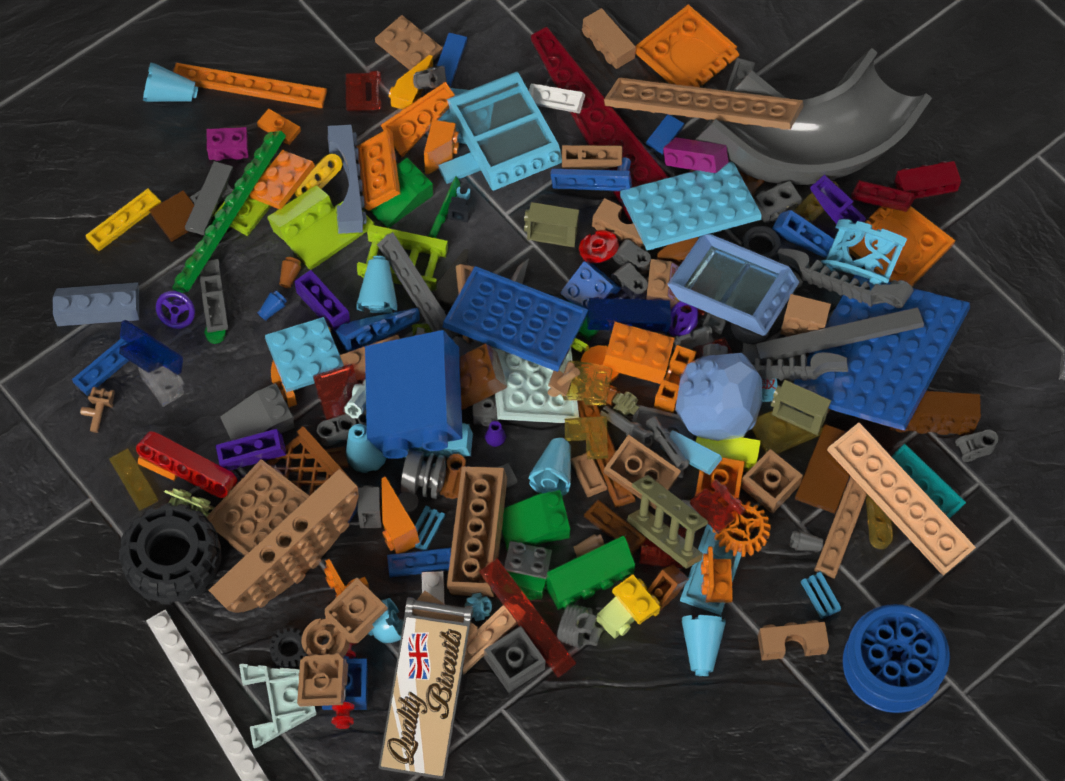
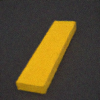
M146 189L86 234L87 240L98 251H101L150 213V209L161 204V200L149 189Z

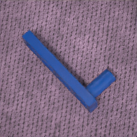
M623 157L622 165L618 166L617 171L552 169L550 175L553 189L610 191L632 188L629 171L631 161Z

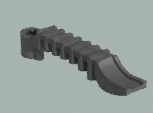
M779 249L777 252L779 255L778 262L798 271L801 280L808 281L810 285H818L819 288H826L829 292H837L840 296L843 294L848 296L849 299L854 298L859 303L865 302L870 307L874 304L887 303L896 308H902L914 292L912 286L902 280H893L889 285L875 284L872 290H870L867 282H864L860 287V283L856 278L849 283V278L846 275H843L840 280L839 274L836 271H833L830 275V269L827 266H824L822 269L823 265L819 260H816L810 268L809 257L804 252L791 249Z
M708 344L703 348V356L728 354V347ZM823 352L817 353L811 358V366H807L805 354L801 355L800 366H796L794 358H789V366H784L782 359H778L777 366H773L771 359L766 360V366H761L760 359H755L753 365L761 378L768 380L779 379L780 381L784 379H791V381H795V379H802L803 381H807V379L816 380L820 375L827 372H848L846 357Z

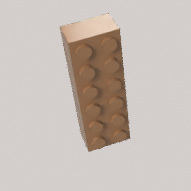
M462 467L447 581V587L451 595L472 596V594L481 593L482 597H494L507 487V476L504 468Z

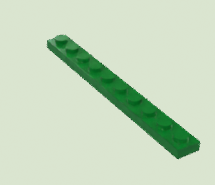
M282 131L269 132L264 137L263 144L255 151V157L245 167V172L235 183L232 193L226 197L225 204L216 213L212 225L206 229L205 236L195 246V252L185 262L182 272L176 276L175 283L172 286L174 291L181 293L189 292L285 139L286 135Z

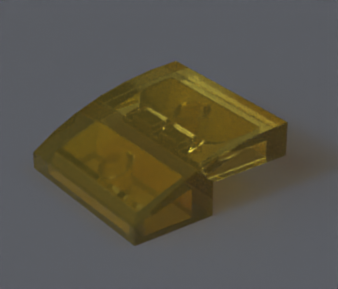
M569 361L575 364V368L579 369L580 374L572 379L567 395H562L563 400H584L586 405H606L613 372L612 368L588 362Z

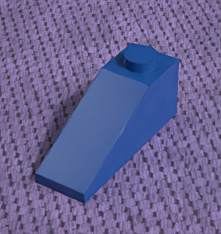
M792 210L780 213L772 228L773 231L787 241L824 258H827L834 242L832 237Z

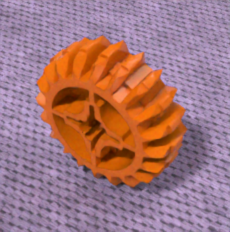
M741 500L738 501L737 505L731 501L729 507L724 505L722 511L717 512V518H714L713 521L715 526H713L712 531L716 533L714 539L720 540L719 547L726 546V553L732 550L733 556H736L737 552H741L742 557H745L746 552L752 556L754 550L759 552L761 551V546L766 545V539L770 537L768 531H770L771 526L767 524L769 518L763 517L764 510L757 511V504L751 507L749 501L746 505H742ZM733 517V524L725 529L724 524ZM758 528L759 534L750 540V533Z

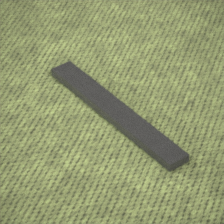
M917 307L757 343L756 349L761 363H766L767 359L775 361L922 328L924 323Z

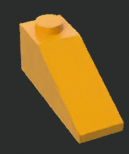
M428 55L400 77L394 87H391L389 98H391L392 107L404 110L419 100L423 89H417L414 86L413 76L418 71L433 67L432 55Z

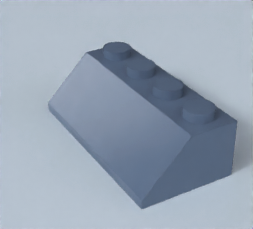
M139 283L57 288L53 296V316L57 326L139 320Z

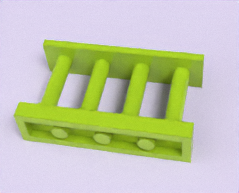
M369 224L367 231L368 241L372 242L366 264L357 263L358 275L364 278L368 261L373 259V256H377L379 249L377 244L387 234L393 232L403 249L411 250L409 258L414 266L419 253L430 254L425 276L421 277L430 291L436 292L437 279L432 277L438 257L446 258L448 241ZM390 266L393 283L403 285Z

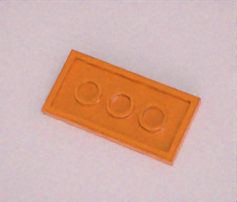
M389 129L357 146L364 208L368 211L401 194L393 135Z

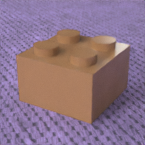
M790 294L780 334L788 337L824 329L831 304Z
M770 449L744 475L740 488L773 514L800 486L803 475Z

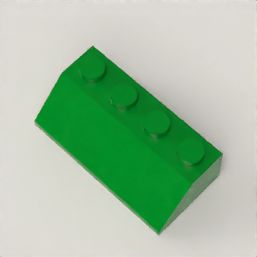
M622 536L547 572L546 589L558 610L563 607L566 608L569 604L573 605L576 603L575 601L582 598L588 599L596 591L609 589L614 585V582L624 581L633 575L635 563L626 538Z

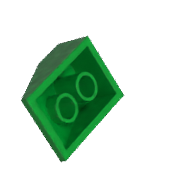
M408 158L397 164L401 194L370 210L385 228H390L433 196V183Z
M561 490L538 494L504 508L502 532L507 551L510 541L534 546L569 538L570 526Z

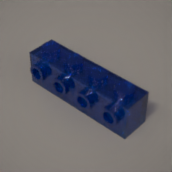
M601 297L589 298L586 309H588L586 316L587 330H613L614 323L618 322L647 331L668 332L671 325L670 300L623 299L619 297L603 299Z

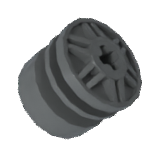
M409 449L402 473L401 492L416 495L419 486H422L424 497L428 496L430 488H432L431 498L438 499L446 476V456L439 455L435 464V454L431 453L428 461L424 462V452Z

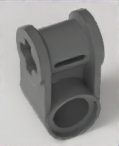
M445 66L430 67L416 72L413 76V83L417 89L437 88L444 82L447 83Z
M624 240L613 256V259L621 266L629 262L641 276L647 275L650 270V254L632 241Z
M627 262L611 274L612 280L621 287L631 300L641 302L646 298L648 283L631 263Z
M984 430L958 438L955 444L959 446L962 452L963 462H969L992 454L998 443V435L993 430ZM983 440H988V441H990L992 444H991V445L985 444V443L983 442Z

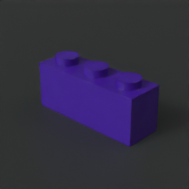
M312 270L295 280L296 293L319 318L324 317L327 326L331 328L333 334L336 333V330L341 325L350 323L349 311Z
M277 429L216 445L219 464L227 470L258 463L261 459L267 461L287 455L283 436Z

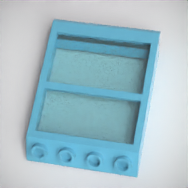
M518 72L447 99L451 116L493 191L562 163L559 144Z

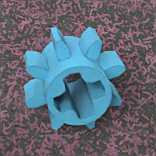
M481 593L472 594V597L467 598L465 608L466 606L473 607L472 618L474 617L475 621L484 620L486 616L490 615L489 613L492 609L491 601L487 596L482 597Z

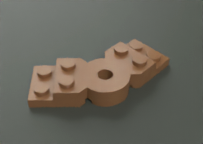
M358 578L325 608L326 619L312 621L303 632L302 647L308 656L300 660L297 704L300 707L343 705L344 686H347L348 664L343 657L348 651L349 643H359L374 628L372 624L388 609ZM330 638L327 644L322 645L324 639Z

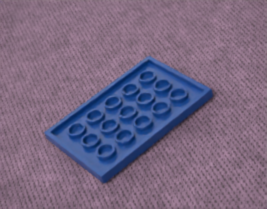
M475 266L446 316L443 328L558 372L588 314V309Z

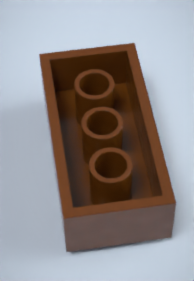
M484 344L459 357L461 410L508 388L498 353L489 345Z
M926 391L906 430L890 427V430H896L897 432L916 431L920 434L936 432L940 435L953 433L960 436L973 434L981 418L980 394Z

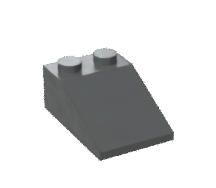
M276 383L256 391L220 416L231 441L274 429L284 433L295 428L293 417Z

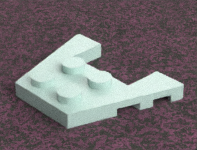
M239 664L243 686L266 681L273 722L250 726L254 748L265 744L316 715L315 706L300 707L297 704L298 669H275L260 665L256 667L248 666V664Z

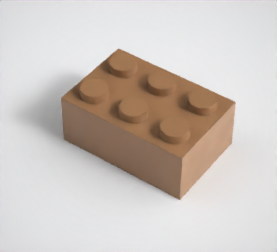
M628 435L604 468L603 473L641 499L642 494L632 487V483L649 475L669 491L679 477L681 470ZM649 501V505L656 509V505Z

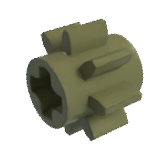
M627 391L624 394H617L612 401L616 404L613 409L624 417L634 415L639 409L635 405L638 399Z

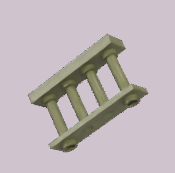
M649 475L632 483V487L642 494L639 510L628 515L627 522L686 569L701 561L703 553L693 546L695 531L707 525L708 521ZM649 501L656 505L655 516L648 511ZM664 512L672 517L670 527L663 523ZM679 524L687 529L685 539L678 534Z

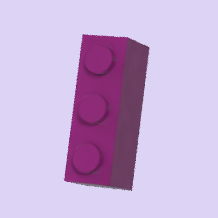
M674 138L663 147L666 166L717 173L729 163L727 146L723 144Z

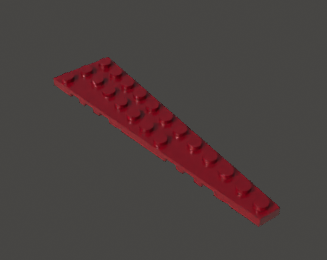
M548 27L532 34L531 41L556 87L585 94L580 113H570L587 145L622 146V158L626 157L631 161L629 171L632 188L667 179L668 176L611 106H605V98ZM618 166L604 170L617 171ZM613 191L627 219L632 224L633 221L621 199L620 191Z

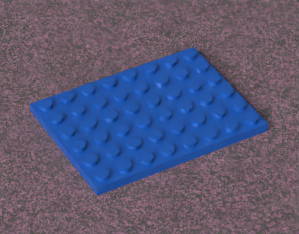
M854 275L853 279L856 278L859 281L860 287L864 282H867L870 290H872L874 284L870 283L869 279ZM914 288V292L902 308H896L887 303L874 304L870 307L865 302L859 303L858 300L854 298L849 299L848 296L843 295L825 328L917 307L924 327L810 352L807 357V366H811V358L815 354L822 352L832 353L847 358L848 372H827L820 375L816 380L807 379V381H803L802 379H795L793 384L831 400L829 406L831 410L905 431L970 309V303Z

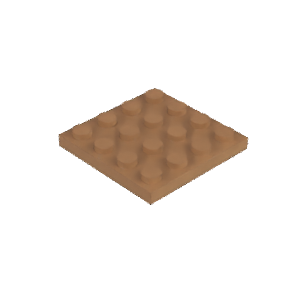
M261 459L206 518L212 523L220 537L246 556L299 507L309 495Z

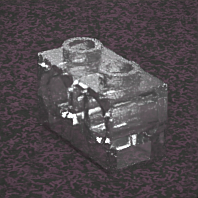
M160 355L138 368L141 378L163 407L184 394L183 380L178 374L176 376L173 374V368L167 359L164 361ZM155 371H161L159 374H153ZM166 386H173L170 389H164Z

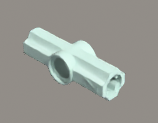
M366 379L362 384L354 385L352 398L344 407L346 414H349L352 418H359L366 409Z

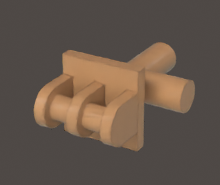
M567 363L564 373L553 370L548 384L550 388L547 392L550 396L567 395L572 379L580 374L579 369L575 368V364Z
M93 387L88 400L96 405L95 409L81 408V415L93 417L90 427L91 432L98 433L104 406L113 408L114 390L106 391L104 388L98 390L97 387Z

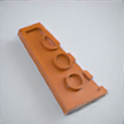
M446 82L380 125L383 130L389 129L392 131L394 147L401 157L430 129L432 119L438 120L449 109L447 99L455 95Z

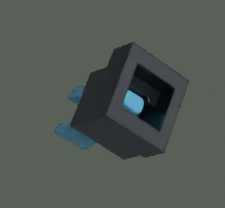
M460 187L457 188V197H452L449 204L448 219L468 222L469 206H467V200L470 198L469 188L466 194H461Z

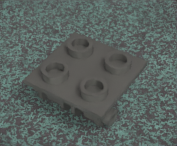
M510 541L504 570L546 579L552 550Z

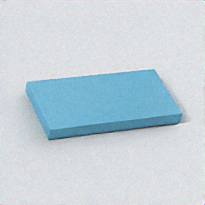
M707 524L698 550L702 553H707L708 546L713 547V559H731L733 582L741 559V552H737L736 556H733L732 550L726 553V546L719 547L720 540L714 539L716 533L712 531L713 525ZM701 561L691 567L688 576L689 580L685 584L680 601L721 615L725 603L706 602V595H702L701 585L704 575H701Z

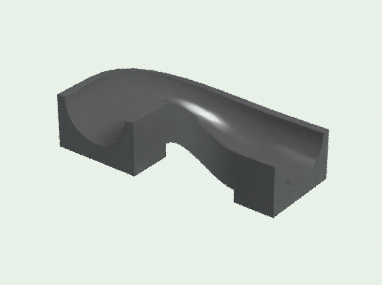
M871 48L849 68L835 89L823 95L803 100V109L791 130L711 119L695 140L726 145L728 162H734L739 171L756 179L777 184H784L788 181L792 185L814 184L823 175L830 180L838 179L867 166L879 158L908 133L932 98L927 93L916 97L906 96L888 87L875 70L874 58L877 52ZM752 70L731 90V92L786 98Z

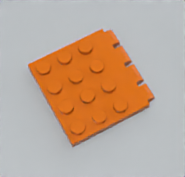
M689 4L635 46V53L668 83L699 88L700 85H704L714 75L724 69L727 63L730 64L739 57V53L736 50L737 46Z
M881 206L882 208L875 211L869 217V220H866L864 223L872 225L873 230L877 231V229L882 230L883 228L907 238L889 278V282L902 280L913 286L954 245L955 240L911 206L908 212ZM865 236L858 244L849 247V253L856 259H861L872 253L865 245ZM875 240L872 243V246L875 250L878 249L876 246H874L878 243V240ZM896 246L887 255H885L890 260L893 256ZM879 259L877 261L882 264L883 269L877 266L874 268V272L884 275L889 263Z

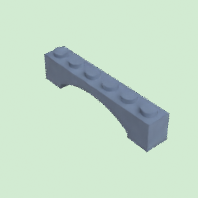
M351 125L328 126L329 154H336L341 158L349 183L348 192L343 203L337 206L338 234L363 232V224H366V212H362L364 196H360L362 180H358L360 164H356V160H359L358 148H354V144H357L356 132L352 133Z

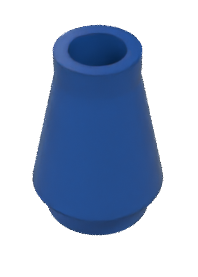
M275 290L268 295L257 313L267 321L268 318L285 307L284 304L287 300Z

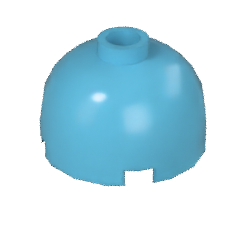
M390 598L381 600L388 609L372 624L374 628L369 632V635H374L382 643L397 642L401 640L403 619L399 620L396 614L399 610Z

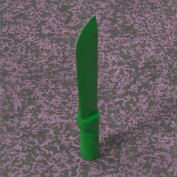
M456 176L429 233L431 238L437 237L442 223L446 220L451 198L457 196V188L460 187V182Z

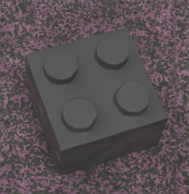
M521 626L484 649V659L508 693L545 670V659Z

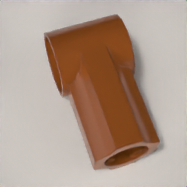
M452 454L447 459L446 476L443 488L440 491V495L446 498H458L461 469L466 467V461L462 455ZM456 463L462 465L459 469L452 468V465Z

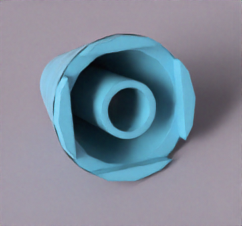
M150 63L143 101L187 102L192 101V98H196L198 87L195 86L194 81L155 63Z
M373 256V259L368 261L357 301V310L364 312V308H369L370 313H392V309L397 311L398 305L390 264L383 256Z
M356 424L350 428L346 446V458L350 467L361 473L378 470L385 463L387 457H384L383 453L367 439V426Z
M564 438L552 439L529 475V484L536 492L542 494L561 490L562 496L569 492L571 486V445Z
M692 615L682 617L690 667L696 676H709V672L714 670L726 624V619H722V617L698 615L695 620H692Z

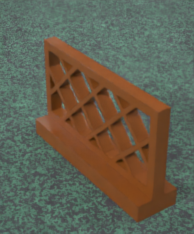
M304 426L297 431L299 435L285 446L287 455L267 461L273 469L289 479L290 472H299L298 481L290 482L300 489L301 486L311 485L309 496L314 493L315 485H322L338 469L351 480ZM301 443L303 445L302 454H293V449ZM314 458V467H304L305 460ZM287 459L286 467H276L275 464L279 460ZM292 459H301L300 467H291ZM313 472L312 481H302L303 473ZM327 472L326 480L316 481L317 473Z

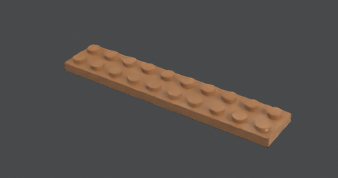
M618 78L604 99L605 106L681 115L704 118L706 120L717 119L724 122L773 127L783 130H791L803 109V100Z

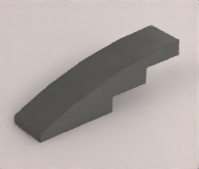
M209 260L200 272L208 333L228 330L219 260Z

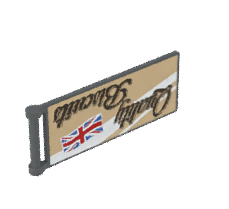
M411 597L407 598L379 769L438 779L445 778L470 624L473 616L472 606L463 608L416 601L415 598ZM417 609L464 616V622L414 616L412 614L413 610Z

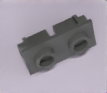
M704 325L692 330L689 334L673 337L675 338L673 350L675 351L676 346L679 345L694 351L714 343L711 336V327Z

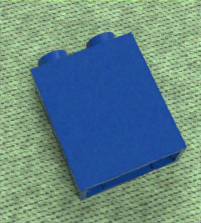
M444 330L365 346L367 439L383 453L384 457L391 459L403 458L408 455V449L423 447L428 451H440L448 447V442L463 439L459 347Z

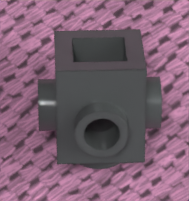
M494 396L473 404L474 425L482 424L483 426H489L493 421L499 422L496 398Z

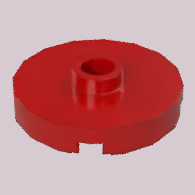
M599 230L592 236L590 234L587 235L579 245L580 255L584 261L600 263L613 257L619 248L618 239L613 232Z

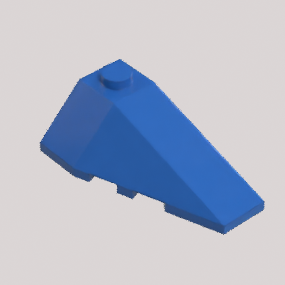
M418 308L345 323L336 330L337 341L345 353L379 342L420 320Z

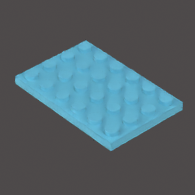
M731 161L717 173L697 170L620 191L621 199L646 250L761 220L760 210L734 162Z

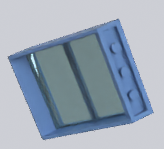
M711 234L699 237L668 282V286L678 300L762 336L768 333L789 300L790 294L794 292L799 284L798 279L789 266Z

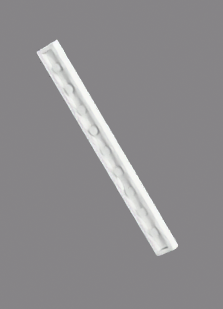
M164 610L146 620L241 781H269L167 611Z

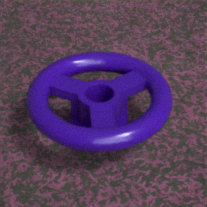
M167 291L161 294L156 302V313L159 319L171 328H185L192 323L195 317V308L188 296L179 291ZM168 297H176L172 301L167 299ZM162 304L169 309L171 321L163 314ZM185 310H189L188 318L178 323V316L184 313Z
M679 301L672 308L668 317L667 328L669 333L673 337L689 334L698 323V308L689 305L692 312L685 313L681 307L689 304ZM677 314V325L674 329L673 322L675 315Z

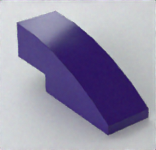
M823 175L811 186L810 189L816 199L836 224L841 219L851 220L855 224L857 221L865 222L866 218L852 206L853 200L828 177Z

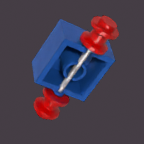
M349 643L348 651L343 657L348 664L347 686H344L343 705L322 706L323 710L336 711V717L331 719V723L336 725L338 729H347L349 725L354 724V719L350 717V711L367 710L368 665L367 659H354L356 653L351 648L356 643Z

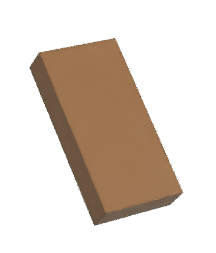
M590 452L571 459V464L587 497L607 490L604 479Z

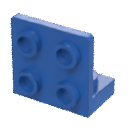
M584 261L562 289L561 295L573 304L588 309V314L592 317L610 293L617 294L621 287L593 263Z

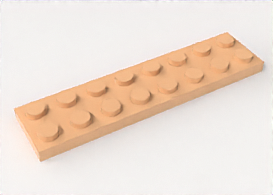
M857 423L828 447L827 451L943 576L976 548L860 423Z

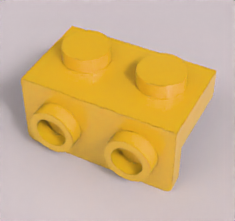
M631 575L614 587L612 592L640 625L652 615L657 616L659 614L660 603L654 595H650L647 592V587L641 579Z

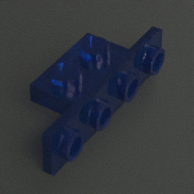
M122 321L120 337L128 343L120 347V355L147 373L164 366L176 375L181 374L183 357L129 321Z

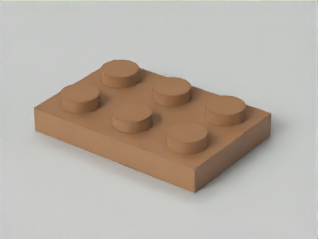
M403 15L375 37V42L409 70L428 55H432L434 61L441 55L443 50L439 44Z

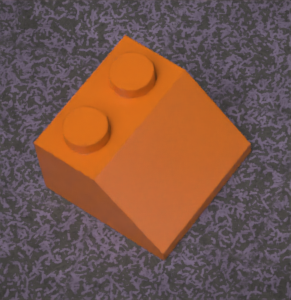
M432 119L424 151L425 174L439 169L438 165L453 160L454 154L458 153L459 132L456 131V123Z

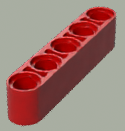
M148 432L136 446V451L142 458L216 497L225 498L237 483V478L231 471L156 432Z

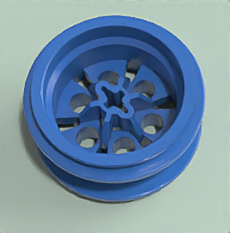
M897 604L880 606L863 615L854 625L843 652V670L853 692L869 706L892 713L912 711L926 704L939 689L948 671L950 661L948 642L938 624L927 614L916 608ZM879 633L887 634L889 639L881 638ZM868 639L869 641L873 642L874 645L864 644V642ZM915 648H922L925 654L918 653ZM876 652L880 658L873 657L871 653ZM892 657H893L894 659L897 658V657H900L899 661H898V660H894V661L891 660ZM922 663L929 664V670L923 667ZM879 666L878 669L880 671L874 676L870 670ZM916 668L918 673H911L908 669ZM893 670L895 676H891L887 672ZM903 676L907 687H900V678Z

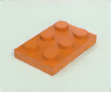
M282 150L259 178L249 194L250 198L281 210L315 167L313 161Z

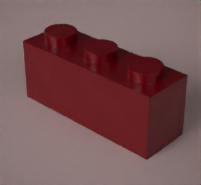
M943 161L935 165H922L913 169L904 168L897 171L894 182L898 190L914 193L915 199L956 192L959 189L961 178L955 161Z

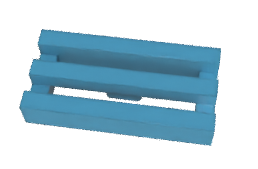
M425 506L415 525L418 533L428 513L431 514L418 537L420 543L415 545L416 548L423 551L428 550L445 518L444 513H439L435 509L432 510L428 506ZM438 517L424 546L421 545V542L424 539L434 518Z
M821 572L801 581L821 619L841 610L837 599ZM817 580H818L819 583L821 584V586H822L824 592L826 593V595H827L829 601L831 602V604H832V606H833V609L831 608V606H830L828 600L826 599V597H825L823 591L821 590V588H820V586H819ZM810 583H812V585L814 586L827 612H824V610L822 609L819 601L817 600L814 592L812 591L809 585Z

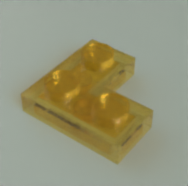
M607 417L565 419V439L567 441L586 440L587 459L608 458Z

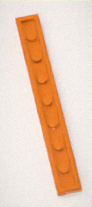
M176 63L173 70L174 73L194 81L197 87L323 108L327 94L326 88Z

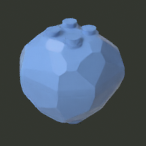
M743 353L703 356L687 364L680 377L675 410L688 431L700 438L720 441L744 437L747 431L755 425L762 405V378Z

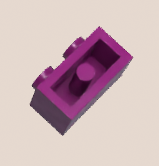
M247 128L207 129L209 160L220 161L223 159L239 160L249 158Z

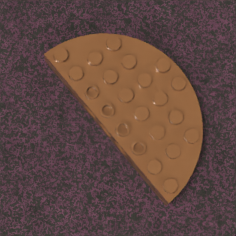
M338 469L212 586L209 591L228 611L239 613L256 607L262 608L271 599L281 594L294 583H300L304 579L305 573L320 564V558L333 545L339 535L349 527L348 522L359 497L357 486Z

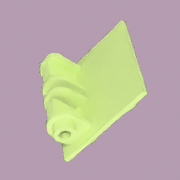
M173 488L172 491H164L174 496L169 501L172 505H188L193 510H199L206 517L210 514L208 513L209 509L215 508L210 505L211 502L201 497H191L192 493L183 489Z

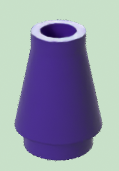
M493 421L489 424L485 440L489 445L497 447L504 443L506 435L501 423Z

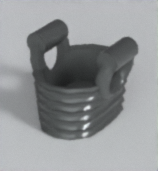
M569 604L561 618L557 640L577 648L582 647L583 644L597 646L602 629L595 626L597 617L593 615L592 609L590 607ZM587 632L592 634L590 636V639L587 640L583 637L582 633Z

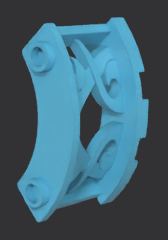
M848 219L838 220L835 228L839 230L826 260H821L822 265L827 266L831 273L833 271L846 272L867 278L874 285L888 284L907 238L883 228L882 230H873L872 225L857 221L855 224ZM865 236V245L872 253L853 261L849 253V247L858 244ZM875 240H878V243L874 245L878 248L877 250H875L872 246V243ZM896 246V249L890 260L885 255H887ZM879 259L889 263L884 275L874 272V268L877 266L883 269L882 264L877 261Z

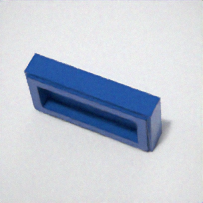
M668 114L649 137L646 145L663 154V147L677 137L684 128V123Z

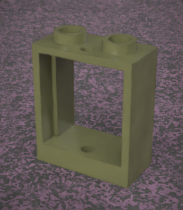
M531 202L530 210L526 209L524 217V231L527 232V240L575 247L579 210Z
M784 380L782 386L778 385L773 394L774 398L771 406L774 408L772 415L818 435L826 419L831 400Z

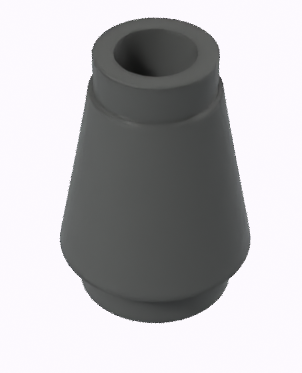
M800 529L792 532L790 547L795 550L821 551L823 538Z

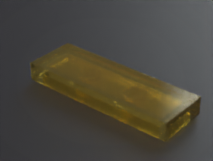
M128 449L109 458L139 511L158 501Z

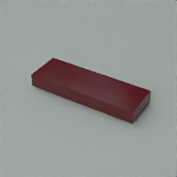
M860 180L851 194L854 200L908 212L915 199L914 193Z

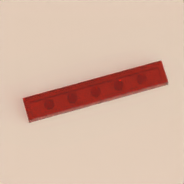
M495 559L479 571L557 677L563 675L576 664L498 559Z

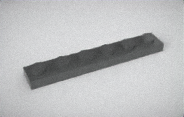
M394 233L387 234L377 246L386 260L389 261L390 266L433 332L444 330L451 339L454 338L458 333L443 328L446 314Z

